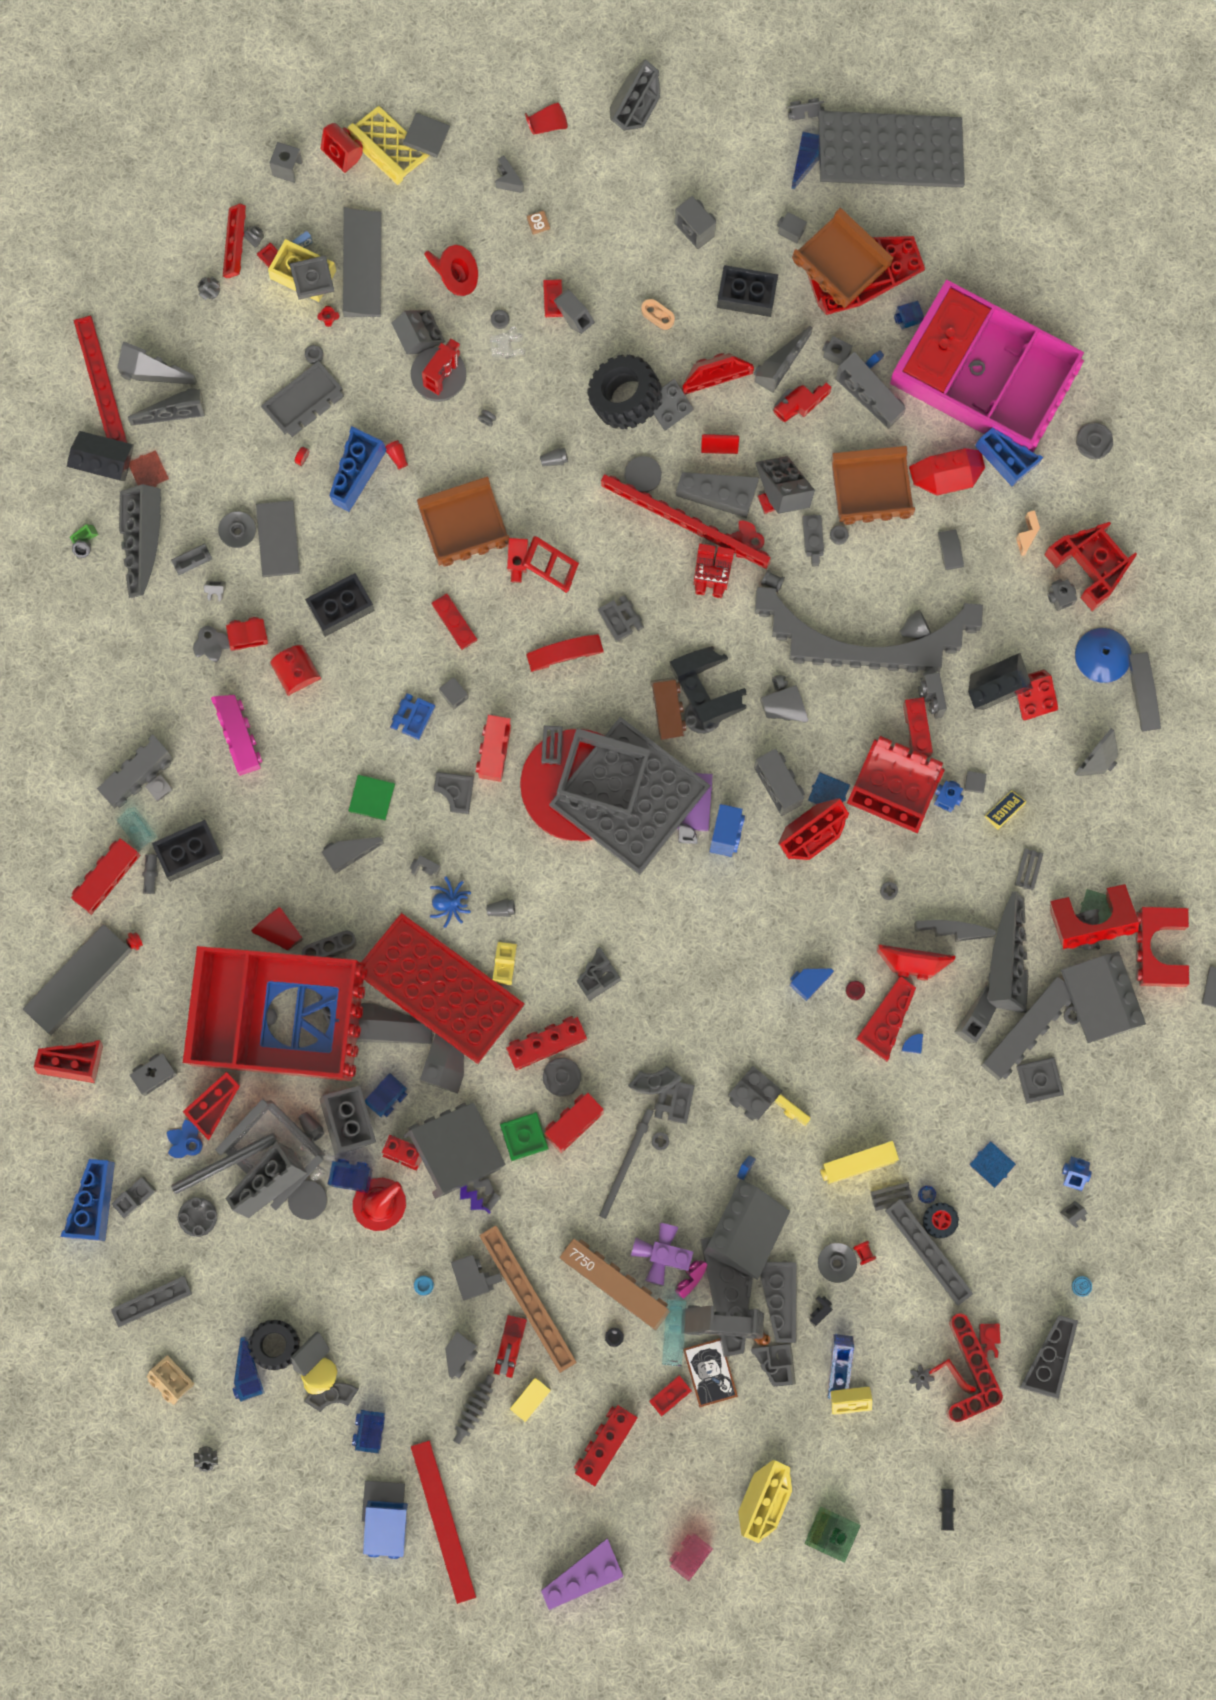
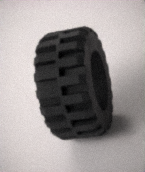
M628 354L625 357L624 355H617L615 359L613 357L607 359L608 362L599 365L600 368L592 374L593 379L590 378L588 385L590 388L587 389V395L589 396L590 405L599 418L612 428L628 429V427H637L639 423L644 424L647 422L646 419L648 417L651 418L654 415L653 411L658 409L660 405L658 401L662 399V386L659 378L647 361H644L639 356L635 357ZM631 381L639 382L636 392L628 400L618 403L611 402L613 393L620 385Z

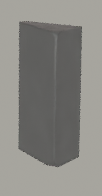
M315 1332L291 1357L294 1371L303 1376H306L330 1351L319 1332Z

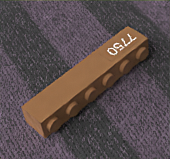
M573 1239L559 1258L656 1331L670 1312L666 1308L668 1304L660 1298L655 1300L651 1297L652 1292L646 1287L642 1286V1288H639L635 1285L637 1281L630 1275L623 1276L619 1273L621 1269L611 1262L609 1265L603 1261L605 1257L598 1251H595V1253L591 1252L588 1249L590 1246L582 1239L579 1242Z

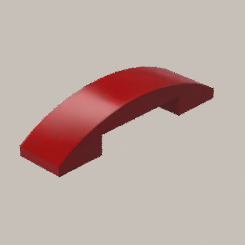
M599 634L557 642L529 652L526 656L530 670L534 672L548 668L553 664L604 653Z

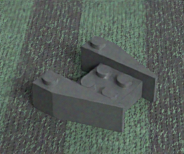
M688 1305V1308L682 1310L681 1334L740 1336V1338L747 1339L763 1338L764 1313L756 1308L747 1309V1312L734 1313L730 1316H726V1312H714V1306L712 1305L702 1307Z

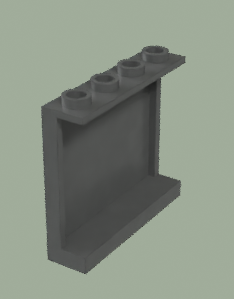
M474 1102L469 1105L462 1103L455 1107L456 1110L452 1112L450 1109L440 1114L439 1118L430 1117L424 1121L425 1124L423 1125L416 1123L408 1128L409 1132L403 1136L404 1139L409 1136L411 1137L437 1188L432 1192L435 1199L488 1176L506 1165Z

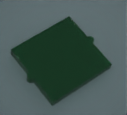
M1086 889L1084 900L1081 902L1080 913L1099 909V924L1104 923L1112 915L1106 895Z

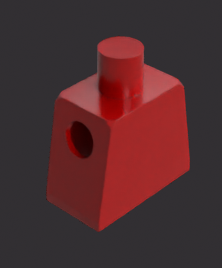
M509 538L507 570L511 572L510 582L522 583V573H527V568L522 566V562L529 549L528 539ZM515 560H521L520 565H514Z

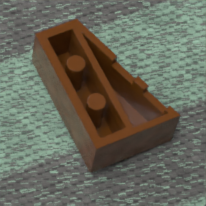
M673 677L650 681L653 689V701L655 703L660 739L684 736L683 731H686L685 720H681V713L684 710L682 701L678 700V694L681 693L679 682L676 683Z

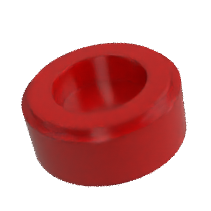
M304 446L301 447L295 456V463L303 466L310 450Z

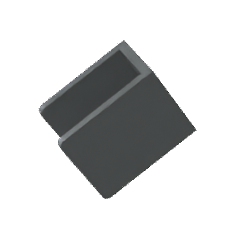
M277 142L269 162L272 176L295 183L294 165L295 163H303L300 149Z

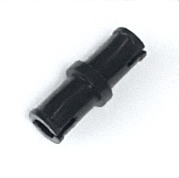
M941 1489V1507L939 1512H941V1530L954 1531L953 1512H956L955 1508H953L954 1489Z

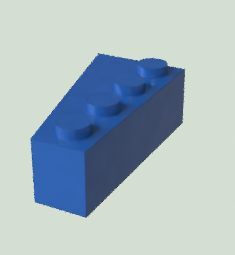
M96 1159L88 1160L80 1182L81 1186L78 1194L75 1195L72 1210L68 1214L65 1229L62 1230L60 1237L106 1241L115 1162Z

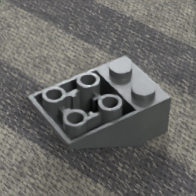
M788 456L756 462V467L769 503L778 514L810 508L815 489Z

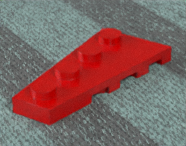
M901 976L898 977L856 1037L857 1041L886 1062L890 1058L891 1050L895 1045L906 1011H908L916 990L915 986Z

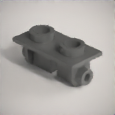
M814 98L809 99L806 104H801V101L790 102L791 106L786 107V109L790 108L791 111L788 112V119H792V121L805 119V111L808 112V118L818 117L819 111H825L824 107L820 105L824 101Z
M204 543L171 559L178 575H181L212 560V557Z

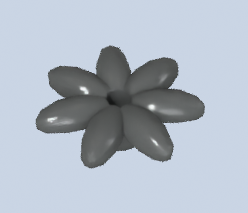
M919 1365L918 1372L910 1370V1373L915 1378H912L909 1383H917V1391L921 1389L922 1385L927 1390L930 1389L928 1382L935 1380L934 1377L928 1376L931 1368L924 1371L922 1365Z

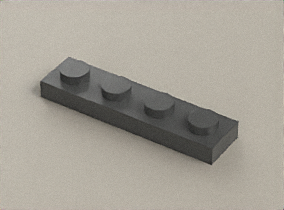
M182 1276L116 1306L111 1311L118 1328L184 1299L192 1295L186 1277Z

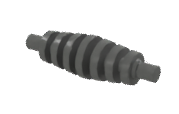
M487 1375L483 1383L479 1382L477 1385L481 1388L480 1391L474 1389L472 1392L477 1395L476 1398L469 1396L468 1400L473 1402L472 1406L467 1403L464 1404V1407L468 1408L469 1411L468 1413L463 1410L461 1411L465 1419H458L461 1426L458 1427L456 1425L455 1430H457V1434L453 1440L459 1445L465 1436L469 1437L471 1434L467 1431L468 1428L474 1430L476 1427L471 1424L472 1421L477 1423L480 1421V1419L475 1417L476 1413L481 1416L484 1415V1412L480 1411L479 1408L480 1406L485 1409L487 1408L483 1400L489 1401L490 1397L486 1394L487 1392L491 1394L493 1392L491 1385L495 1378Z

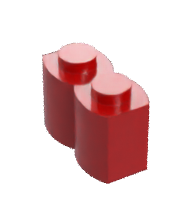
M251 617L246 622L234 620L226 625L230 651L268 644L264 619Z

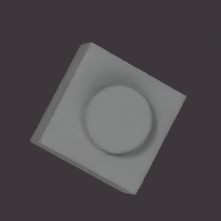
M161 775L145 786L157 802L172 791V788Z

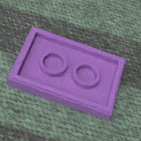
M695 773L711 786L682 823L689 825L694 830L709 831L713 774Z

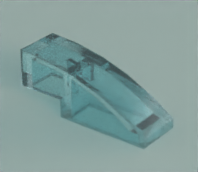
M667 1300L668 1306L666 1308L670 1312L665 1318L662 1365L682 1366L684 1334H681L682 1310L686 1308L687 1301Z

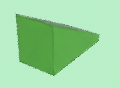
M86 524L71 535L70 539L74 543L79 538L90 540L99 534L94 525Z

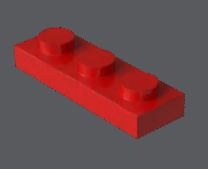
M448 594L431 603L461 651L477 641L474 633Z

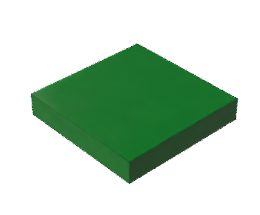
M358 775L348 811L386 821L395 783Z
M537 1112L500 1124L511 1162L549 1150Z

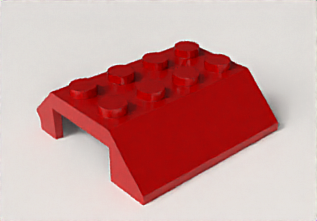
M880 736L878 740L874 739L847 804L918 834L927 809L945 771L942 768L943 762L932 757L927 762V755L913 750L912 755L908 754L910 748L897 742L892 747L890 746L892 740Z

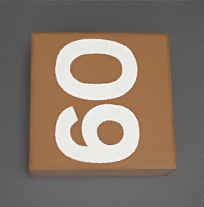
M544 211L527 216V221L533 235L550 229Z

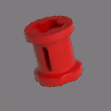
M869 1240L853 1247L861 1260V1266L877 1259L876 1256H873L869 1247Z

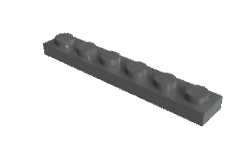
M901 1199L885 1210L957 1306L973 1295L972 1291Z

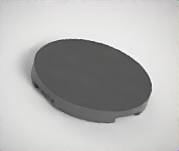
M433 347L420 353L414 360L411 367V381L416 391L423 398L434 402H443L450 400V398L457 395L463 389L466 382V368L459 356L457 368H452V373L442 381L443 390L440 395L423 386L422 372L439 350L438 347Z

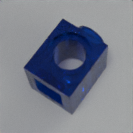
M918 300L898 306L894 314L895 323L900 325L901 330L921 324L924 319Z

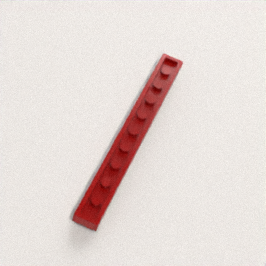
M604 474L601 479V486L721 547L735 549L734 554L766 570L770 565L771 557L765 551H757L749 543H741L735 540L736 538L731 534H723L715 526H707L699 518H691L685 515L686 513L681 509H673L665 501H657L649 493H641L633 485L628 483L625 485L619 482V479L615 476Z

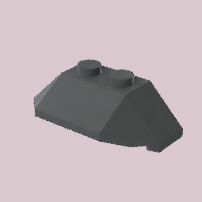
M646 59L626 77L610 106V120L623 131L643 128L660 99L659 70Z

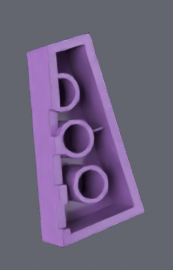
M608 1538L541 1589L549 1610L623 1577Z

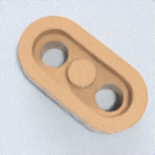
M648 299L643 302L641 312L646 319L663 330H668L674 325V314L654 299ZM652 308L654 311L650 313L647 309ZM668 319V323H663L662 320Z

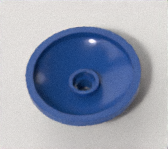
M1096 628L1085 633L1078 641L1075 649V660L1079 670L1087 678L1099 683H1109L1118 680L1127 672L1130 667L1128 655L1132 653L1129 643L1120 633L1109 628ZM1103 650H1108L1109 654L1105 655Z

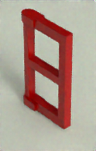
M533 536L528 552L522 562L523 567L544 578L565 593L570 590L572 580L579 565L577 561L537 536ZM538 545L552 553L545 572L530 564ZM557 557L571 565L564 584L550 576Z

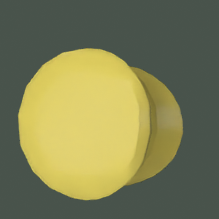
M322 1358L306 1376L301 1375L305 1390L311 1394H319L329 1390L336 1381L337 1368L331 1360Z

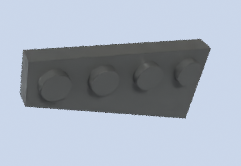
M766 1262L760 1276L776 1343H797V1263Z

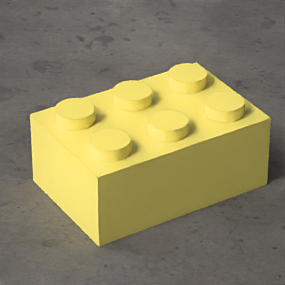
M285 239L268 269L270 279L296 291L290 263L320 257V255ZM327 259L331 278H333L336 273L335 263ZM323 294L310 298L320 302Z

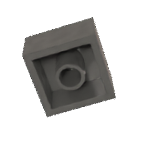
M691 196L675 209L674 224L697 249H700L715 237L716 218L712 213H708L704 209V205L699 199L696 200Z

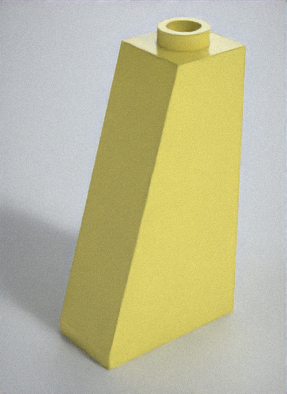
M891 1141L822 1165L823 1169L820 1172L823 1181L827 1180L828 1184L894 1164L899 1158L894 1143Z

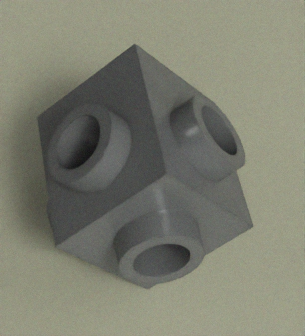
M1060 579L1051 584L1052 586L1048 590L1049 593L1047 595L1050 603L1054 604L1057 611L1075 604L1077 601L1076 589L1073 584H1070L1068 579L1065 581Z

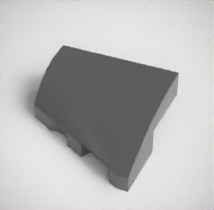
M797 685L761 697L760 702L767 718L808 722L806 710Z
M599 947L596 949V955L592 961L586 965L585 972L578 978L577 983L588 1000L591 1001L622 980Z
M791 1344L751 1348L752 1354L758 1359L761 1364L760 1367L768 1375L773 1387L796 1384Z

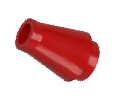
M399 440L385 446L387 449L386 453L395 463L398 470L408 466L403 444H400Z

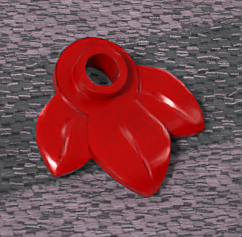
M739 521V531L731 534L736 538L735 540L741 543L747 542L757 551L765 543L764 537L756 532L755 526L748 521ZM753 538H757L759 540V543L757 545L752 544Z

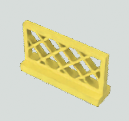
M380 106L376 107L358 123H352L347 128L350 132V137L354 141L357 139L362 143L363 153L397 185L403 181V177L429 157L425 153H422L423 155L419 158L411 157V151L417 150L399 145V139H405L407 132ZM379 113L384 118V122L373 121V117ZM363 125L371 126V132H363L360 127ZM373 126L384 127V133H374ZM386 127H394L396 134L386 133ZM373 137L383 138V144L374 143ZM386 138H395L396 145H387ZM386 149L396 150V156H388ZM398 150H408L409 157H399ZM398 161L409 162V166L403 170L398 165Z

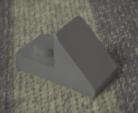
M504 155L498 158L497 169L502 177L495 181L496 188L522 193L524 191V184Z

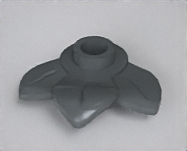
M204 626L199 630L198 639L193 645L196 657L205 654L215 663L219 661L222 649L230 648L228 637L224 633L216 632L211 626ZM210 632L211 638H205L204 633Z

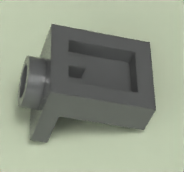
M421 855L418 859L415 858L410 866L413 876H416L420 867L423 868V872L430 876L433 873L438 875L441 870L440 865Z

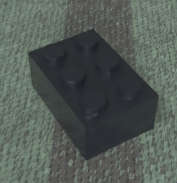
M724 265L717 308L771 317L779 274Z
M356 573L305 599L324 637L375 611L373 603Z
M206 820L152 843L164 873L170 882L223 859Z

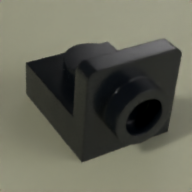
M818 1295L815 1298L823 1308L820 1309L818 1307L810 1315L812 1319L809 1322L814 1327L833 1310L830 1307L832 1303L825 1296L821 1298Z

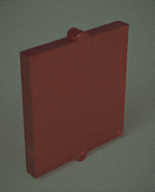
M156 450L144 456L140 455L139 458L130 461L129 467L138 486L144 484L156 487L157 484L169 480Z

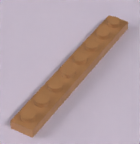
M497 1226L479 1235L559 1373L576 1364V1360Z

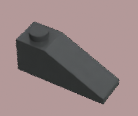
M381 837L338 841L335 844L331 842L324 847L322 854L336 874L383 845L384 842Z

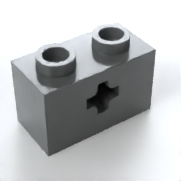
M159 1053L155 1054L149 1059V1063L144 1066L142 1064L138 1065L132 1070L133 1073L130 1074V1077L143 1096L148 1095L177 1076V1073L163 1053L161 1055ZM151 1069L156 1071L155 1077L149 1076Z

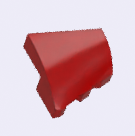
M280 907L251 929L253 934L287 951L304 940Z

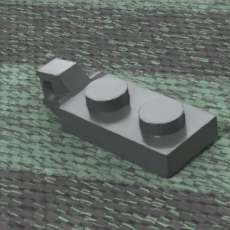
M821 515L803 516L806 557H811L812 567L819 566L820 556L824 555Z

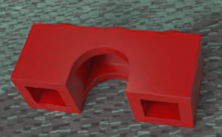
M924 697L907 699L903 703L905 722L909 728L910 753L912 755L913 750L927 755V758H929L933 753Z

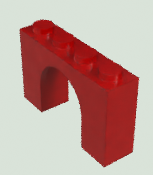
M1126 884L1106 888V900L1112 915L1107 921L1097 925H1090L1080 921L1074 913L1069 897L1050 901L1051 916L1063 949H1073L1080 945L1094 944L1097 941L1106 939L1112 940L1118 936H1129L1138 932L1139 921Z
M1140 908L1139 912H1136L1139 921V931L1136 932V942L1139 943V950L1136 951V961L1139 962L1136 980L1139 981L1140 986L1187 987L1189 985V965H1167L1161 963L1152 954L1150 943L1152 936L1157 931L1186 930L1189 927V908Z

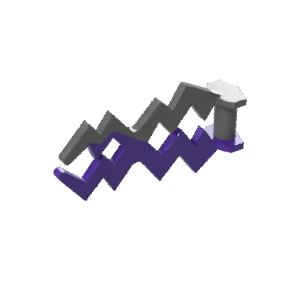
M488 1178L482 1181L479 1179L474 1182V1189L485 1187V1196L492 1194V1197L485 1206H483V1198L477 1200V1190L467 1192V1185L460 1188V1200L471 1198L470 1210H485L490 1214L492 1208L501 1199L494 1192Z

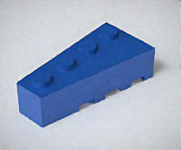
M353 426L350 428L345 451L339 463L340 467L329 495L334 505L348 512L354 506L387 450L383 441Z

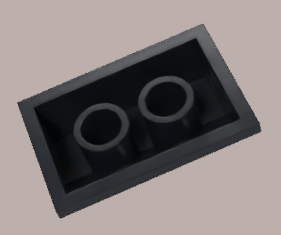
M79 431L70 448L66 467L119 481H126L134 444Z
M1021 653L970 675L968 693L974 709L985 710L1033 689Z

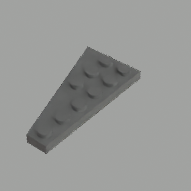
M712 1237L700 1239L704 1261L707 1264L706 1272L714 1312H726V1316L747 1312L753 1277L704 1254ZM719 1335L723 1357L744 1353L746 1338Z

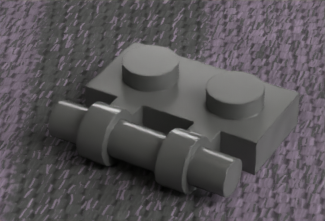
M626 595L619 598L622 603L619 606L613 600L598 608V612L615 642L633 634L630 628L632 625H635L637 631L644 628L641 623V617L636 614L633 609L634 605L631 600L628 601ZM626 611L630 619L626 620L622 612Z
M679 1082L675 1085L674 1089L671 1088L659 1093L658 1101L654 1106V1110H656L654 1118L662 1119L663 1112H668V1121L687 1124L695 1085ZM667 1095H672L671 1106L665 1105Z

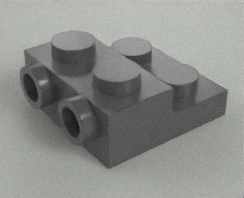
M924 672L923 677L920 678V686H918L919 697H924L925 702L931 701L929 709L930 713L934 714L935 719L942 718L947 707L940 672Z
M752 1066L728 1094V1097L730 1098L729 1102L736 1108L740 1106L745 1110L744 1115L752 1121L754 1119L758 1121L782 1093V1090Z

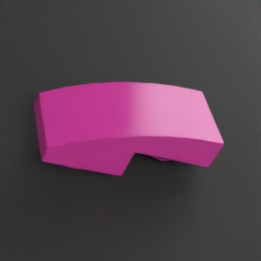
M696 1260L690 1264L689 1271H686L690 1279L682 1280L677 1285L678 1288L674 1290L679 1297L684 1299L697 1286L707 1268L706 1262Z

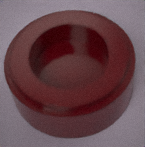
M851 981L846 986L845 992L849 999L856 1001L864 996L865 987L859 981Z

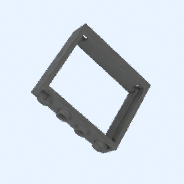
M577 728L558 786L557 797L565 803L576 802L582 808H596V811L602 814H607V812L613 813L619 819L631 818L650 756V750ZM580 741L642 760L627 809L565 791Z

